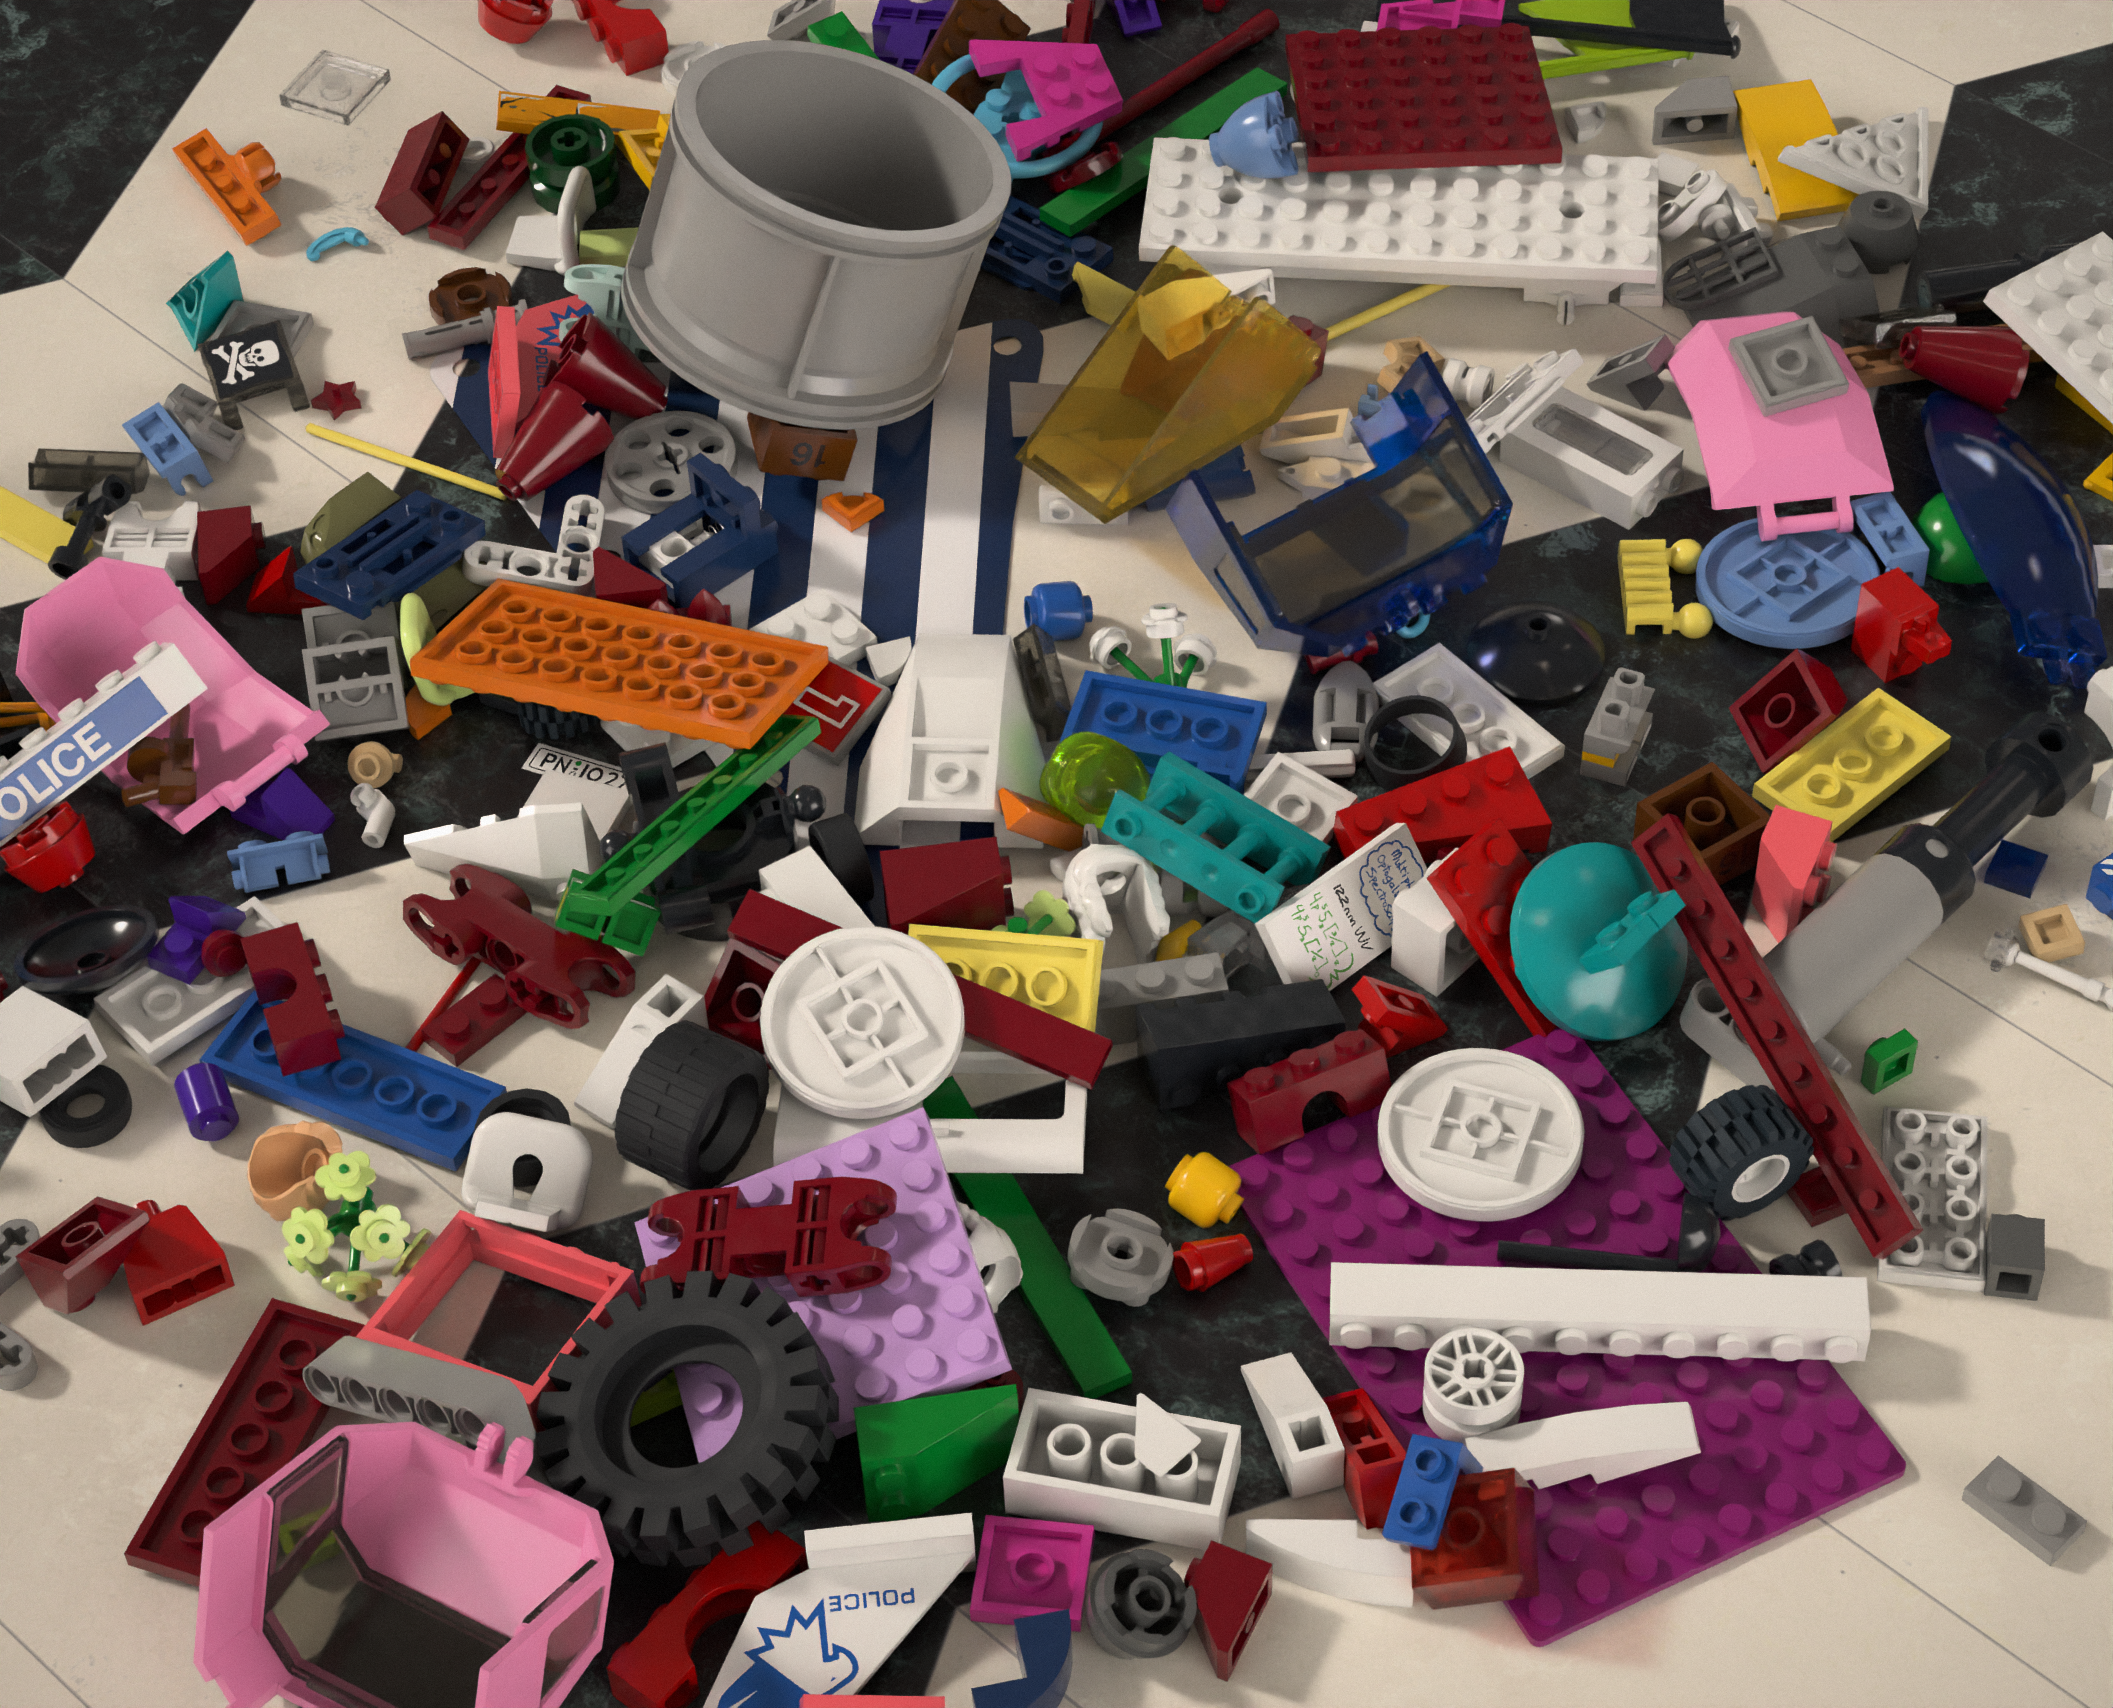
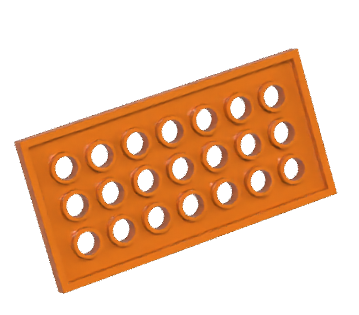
M498 578L410 659L411 676L428 679L438 685L451 684L469 688L480 694L492 693L511 697L521 703L534 702L548 705L562 712L575 711L594 715L604 721L617 720L639 725L645 730H663L681 734L687 739H704L718 742L733 749H751L829 663L827 646Z

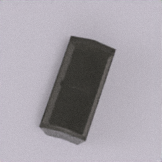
M39 448L35 460L28 463L29 490L90 492L94 485L109 475L114 474L131 485L132 494H138L144 491L150 474L147 459L142 452Z
M1034 623L1013 638L1034 721L1043 727L1046 742L1059 741L1072 707L1053 638ZM1036 663L1041 665V670L1038 672L1035 666ZM1049 697L1051 704L1046 707L1044 698Z

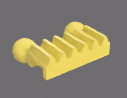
M1665 539L1620 540L1617 559L1626 635H1635L1636 625H1662L1663 634H1672V630H1679L1682 635L1693 639L1704 637L1710 632L1713 625V617L1710 610L1701 603H1689L1683 606L1679 612H1673L1672 590H1670L1669 566L1682 574L1696 572L1697 563L1703 551L1702 546L1692 539H1681L1675 542L1671 548H1666Z

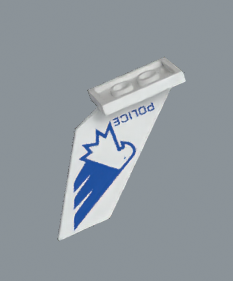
M972 1513L804 1531L809 1569L755 1596L703 1708H800V1699L803 1694L857 1695L958 1574L976 1571Z

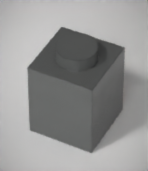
M1991 1214L1986 1235V1283L1984 1295L2037 1301L2045 1272V1219L2030 1218L2019 1214Z

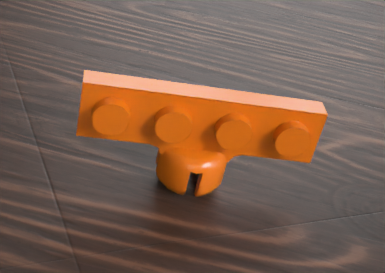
M206 128L172 148L181 165L246 246L263 238L282 225L277 214L261 196V193H265L277 186L282 178L280 172L275 173V161L260 142H251L239 149L235 155H229Z

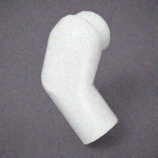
M361 783L352 790L350 795L351 803L357 806V812L367 821L361 838L366 845L372 848H380L384 845L394 820L395 807L380 790L373 789L368 783Z

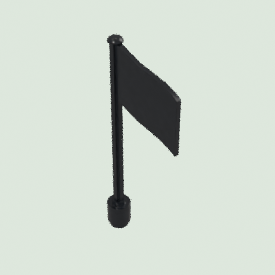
M1378 0L1376 22L1379 20L1381 4L1414 0ZM1630 0L1629 20L1632 27L1503 15L1501 25L1515 23L1521 26H1529L1531 36L1726 55L1731 56V59H1735L1741 51L1740 38L1737 35H1734L1732 38L1724 22V0Z

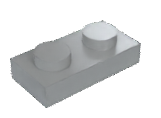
M1999 1455L1964 1488L1963 1502L2049 1566L2085 1531L2087 1520Z

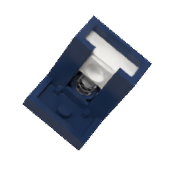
M701 452L687 460L691 494L621 537L625 561L666 583L668 602L675 609L689 608L692 600L703 588L715 594L779 553L777 522L770 512L760 509L761 503L755 491L749 486H743L730 476L725 467L721 464H715Z

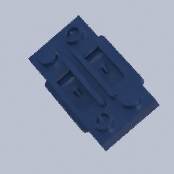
M1010 195L1000 225L989 241L980 268L1024 291L1034 290L1061 304L1080 288L1078 282H1075L1072 277L1076 262L1078 261L1100 272L1113 261V247L1081 231L1071 237L1042 222L1040 220V210Z
M416 490L294 572L295 588L361 620H365L372 615V609L376 606L383 607L389 602L401 601L404 595L414 592L461 559L462 551L486 535L485 520Z

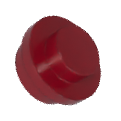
M220 929L212 932L204 940L202 945V963L212 975L217 977L232 976L242 970L247 964L240 940L244 936L241 933Z

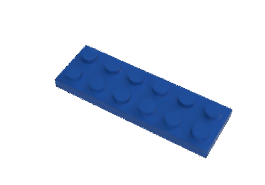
M255 990L199 1059L200 1063H212L219 1066L227 1082L453 1171H457L469 1155L471 1141L475 1132L474 1127L481 1110L492 1099L507 1092L506 1087L344 1024L342 1026L345 1037L337 1039L341 1060L283 1077L263 1009L284 1003V1001L277 1000L260 1005Z

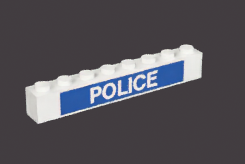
M153 641L133 656L136 664L122 674L117 669L101 679L95 685L99 692L85 702L78 698L68 704L57 714L61 720L47 731L40 727L27 735L19 743L23 749L12 758L7 760L5 756L0 757V847L208 689L174 643L163 642L159 645L156 641Z

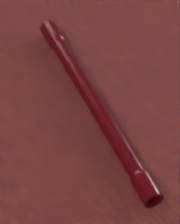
M1270 9L1263 10L1241 24L1236 31L1123 102L1122 112L1103 121L1100 135L1095 144L1241 50L1258 43L1278 30L1280 23L1277 15ZM1078 131L1068 138L1061 139L1059 143L1039 153L1035 160L1053 156L1067 149L1080 137L1083 131Z

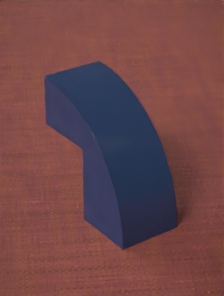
M1069 1609L1014 1619L1016 1651L1022 1679L971 1688L973 1708H1057L1067 1690L1073 1664Z

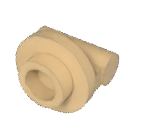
M373 741L364 742L356 746L348 757V771L352 779L357 784L368 783L373 788L386 784L394 772L400 773L403 764L401 754H393L384 745Z

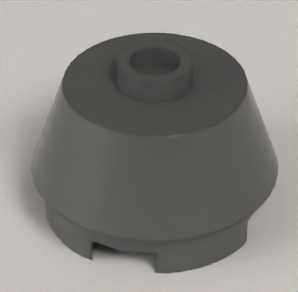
M1869 191L1858 195L1851 202L1837 224L1844 231L1870 274L1889 273V266L1900 264L1903 261L1907 265L1919 245V233L1910 204L1901 196L1891 192Z
M1135 1549L1131 1552L1112 1556L1098 1568L1090 1587L1086 1619L1093 1639L1104 1651L1117 1658L1127 1660L1158 1658L1172 1653L1185 1641L1196 1615V1595L1193 1586L1191 1585L1186 1588L1180 1575L1169 1566L1173 1562L1170 1557L1154 1550Z

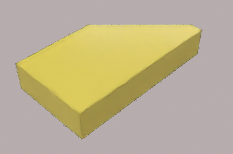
M1077 261L1074 265L1072 277L1075 282H1078L1086 312L1124 332L1137 315L1135 299L1142 295Z

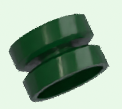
M566 114L544 121L537 125L527 136L525 153L527 165L530 169L532 194L536 203L546 211L558 214L560 200L568 176L576 166L585 167L591 175L596 211L612 203L619 194L621 178L619 165L616 161L615 136L610 126L599 118L584 114Z

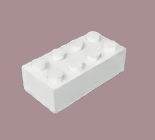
M1028 1388L1003 1475L1006 1514L1044 1521L1094 1525V1530L1207 1550L1211 1540L1220 1544L1222 1542L1241 1464V1426L1168 1413L1197 1435L1201 1442L1163 1477H1159L1135 1458L1136 1407Z

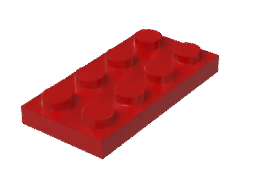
M1499 818L1486 823L1426 879L1532 1035L1536 1036L1539 1034L1542 1037H1546L1557 1026L1539 1011L1526 993L1521 981L1517 978L1510 944V923L1513 905L1523 881L1533 867Z

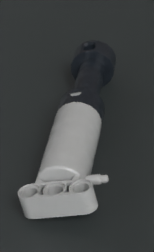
M2041 712L2023 714L1987 748L1985 756L1987 775L1933 826L1921 823L1903 826L1762 958L1823 1062L1829 1069L1835 1070L1839 1075H1845L1850 1070L1851 1063L1843 1057L1840 1051L1827 1042L1824 1037L1972 896L1976 882L1973 867L2027 815L2040 818L2056 815L2091 781L2094 769L2091 754L2082 738L2067 723L2053 715ZM1705 978L1696 982L1680 1014V1025L1684 1033L1747 1086L1754 1085L1757 1087L1759 1085H1766L1770 1089H1774L1749 1044L1744 1042L1746 1041L1745 1037L1711 979Z

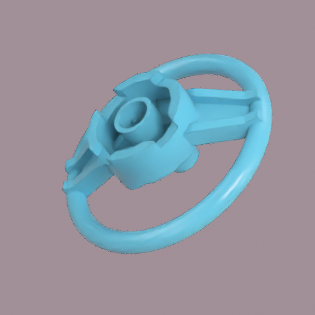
M970 54L948 65L934 79L931 85L946 93L947 89L958 78L976 69ZM1021 70L1006 72L1001 89H992L987 92L985 101L979 104L974 113V116L987 128L1003 151L1010 168L1012 181L1013 179L1045 176L1074 164L1093 147L1103 126L1102 121L1083 130L1080 137L1071 146L1058 154L1035 160L1039 153L1047 149L1043 144L1031 150V157L1017 162L1006 138V124L1042 117Z

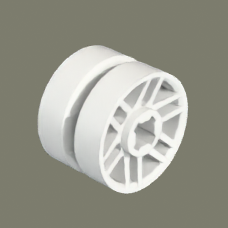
M1481 1328L1455 1330L1442 1336L1433 1344L1425 1360L1422 1407L1425 1420L1436 1435L1443 1440L1463 1443L1466 1446L1465 1438L1513 1426L1518 1423L1521 1412L1524 1365L1516 1347L1498 1333Z

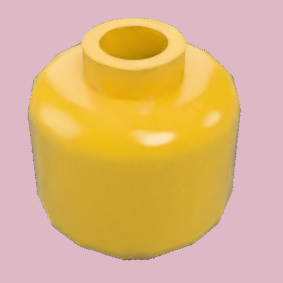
M1201 1152L1194 1158L1186 1154L1165 1184V1188L1170 1191L1168 1197L1169 1205L1201 1228H1210L1219 1219L1228 1224L1244 1201V1198L1237 1194L1241 1186V1176L1207 1152Z

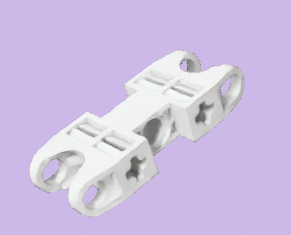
M128 501L127 504L116 510L110 521L102 551L105 558L163 568L174 584L176 580H198L197 512L202 511L200 503L198 501H185L183 506L177 507L171 516L154 521L143 518L142 508L138 501ZM177 587L184 596L183 588Z

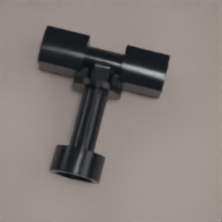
M111 474L94 485L90 492L85 491L65 506L63 520L75 526V529L67 546L55 548L48 562L51 572L66 580L89 564L87 557L83 553L93 532L105 530L107 521L104 515L108 516L128 503L132 494L130 484Z

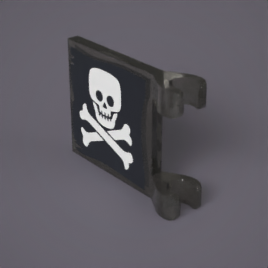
M280 320L198 344L226 426L235 431L244 428L236 403L286 388L294 412L310 408L303 382Z

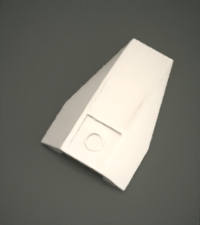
M919 633L860 766L854 823L864 845H901L903 820L995 822V837H997L998 848H1043V842L1007 830L998 793L1001 788H1006L1046 803L1048 771L1011 635Z

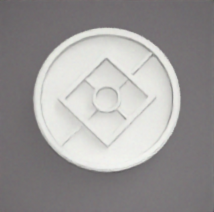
M856 926L837 929L808 941L795 950L780 965L768 984L763 998L760 1026L767 1060L776 1077L792 1095L808 1106L826 1114L849 1119H871L889 1116L906 1110L925 1099L940 1086L958 1059L964 1038L965 1020L963 1000L957 981L945 962L932 949L914 937L899 931L875 926Z
M1466 1048L1431 1056L1412 1066L1394 1082L1387 1092L1379 1112L1378 1147L1383 1164L1391 1178L1416 1202L1437 1213L1453 1218L1470 1221H1499L1520 1217L1540 1209L1554 1200L1570 1184L1578 1170L1582 1157L1584 1123L1579 1106L1570 1090L1557 1076L1545 1067L1528 1058L1507 1051L1487 1048Z

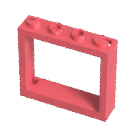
M459 1210L358 1333L356 1338L502 1376L515 1384L523 1394L536 1433L545 1431L546 1428L537 1418V1411L541 1392H559L548 1377V1373L557 1356L536 1383L531 1386L409 1341V1339L473 1260L597 1303L577 1330L588 1318H591L606 1330L614 1321L604 1305L626 1291L638 1307L642 1306L634 1270L622 1267L618 1262H608L585 1254L576 1247H565L542 1239L533 1232H522L494 1220L475 1217L474 1214ZM571 1337L560 1350L561 1353L577 1358L582 1354Z

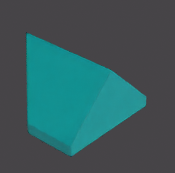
M227 250L193 276L166 302L176 316L194 352L215 332L234 300L244 302L232 254Z

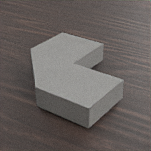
M180 383L167 396L163 408L193 445L228 463L240 450L246 437L211 418L218 406L217 401Z

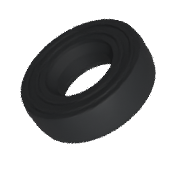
M98 1064L43 1107L39 1113L45 1130L55 1141L72 1148H89L111 1140L125 1128L132 1112V1099L128 1086L121 1075L107 1066ZM98 1094L105 1099L102 1109L91 1116L74 1118L67 1113L69 1103L80 1096Z

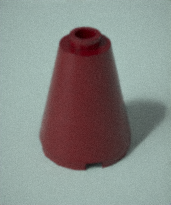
M590 312L588 315H582L558 346L562 351L557 362L551 359L543 377V385L547 386L552 381H558L580 393L587 399L586 403L635 420L662 412L668 402V397L664 395L666 386L597 316Z
M1916 326L1911 333L1907 332L1903 336L1900 343L1899 356L1903 359L1906 369L1988 412L2000 414L2005 413L2009 409L2002 406L2007 398L2016 400L2020 393L2027 373L2030 351L2022 349L2021 337L2009 326Z
M552 381L542 389L495 470L496 477L498 478L496 486L512 501L517 499L528 501L607 450L614 440L610 426L597 410L591 416L582 407L587 399L568 385Z

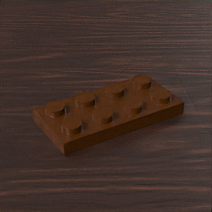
M954 0L913 75L932 84L934 79L948 65L969 54L970 40L1025 41L1031 28L999 0ZM974 69L952 83L947 89L946 94L974 115L979 104L985 101L987 92L1000 88L1006 72L979 77L977 70Z

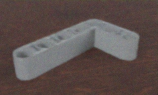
M343 1336L303 1368L302 1375L307 1389L316 1399L326 1405L389 1423L416 1422L449 1439L460 1442L474 1451L477 1448V1438H479L480 1432H482L487 1423L495 1422L504 1426V1448L497 1462L504 1465L506 1462V1452L516 1437L524 1436L529 1438L534 1443L532 1451L534 1454L526 1476L553 1488L545 1474L548 1468L539 1457L536 1431L523 1394L515 1384L502 1376L352 1336Z

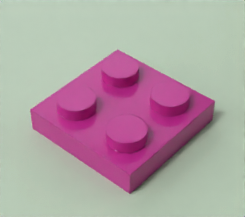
M986 1515L970 1604L971 1621L1014 1625V1619L1069 1609L1071 1631L1081 1632L1095 1539L1094 1525Z

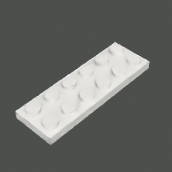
M824 588L819 589L749 629L750 631L827 646L828 656L847 666L866 657V647L877 645V636ZM600 719L601 727L625 751L665 742L672 768L717 743L704 739H687L681 734L663 730H645L639 725L617 720L604 721Z

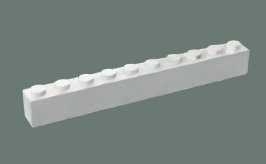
M1331 1262L1329 1345L1346 1346L1353 1349H1361L1367 1346L1399 1347L1403 1350L1431 1348L1438 1339L1447 1333L1464 1328H1481L1505 1337L1516 1347L1519 1353L1527 1351L1560 1352L1565 1355L1608 1353L1622 1357L1642 1354L1667 1355L1672 1358L1710 1356L1722 1357L1728 1360L1741 1358H1775L1780 1361L1812 1359L1846 1363L1850 1361H1865L1871 1333L1867 1277Z

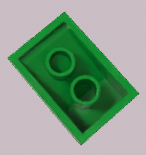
M1016 1384L854 1407L868 1522L882 1520L887 1522L904 1520L909 1516L922 1515L1007 1463L1019 1423Z

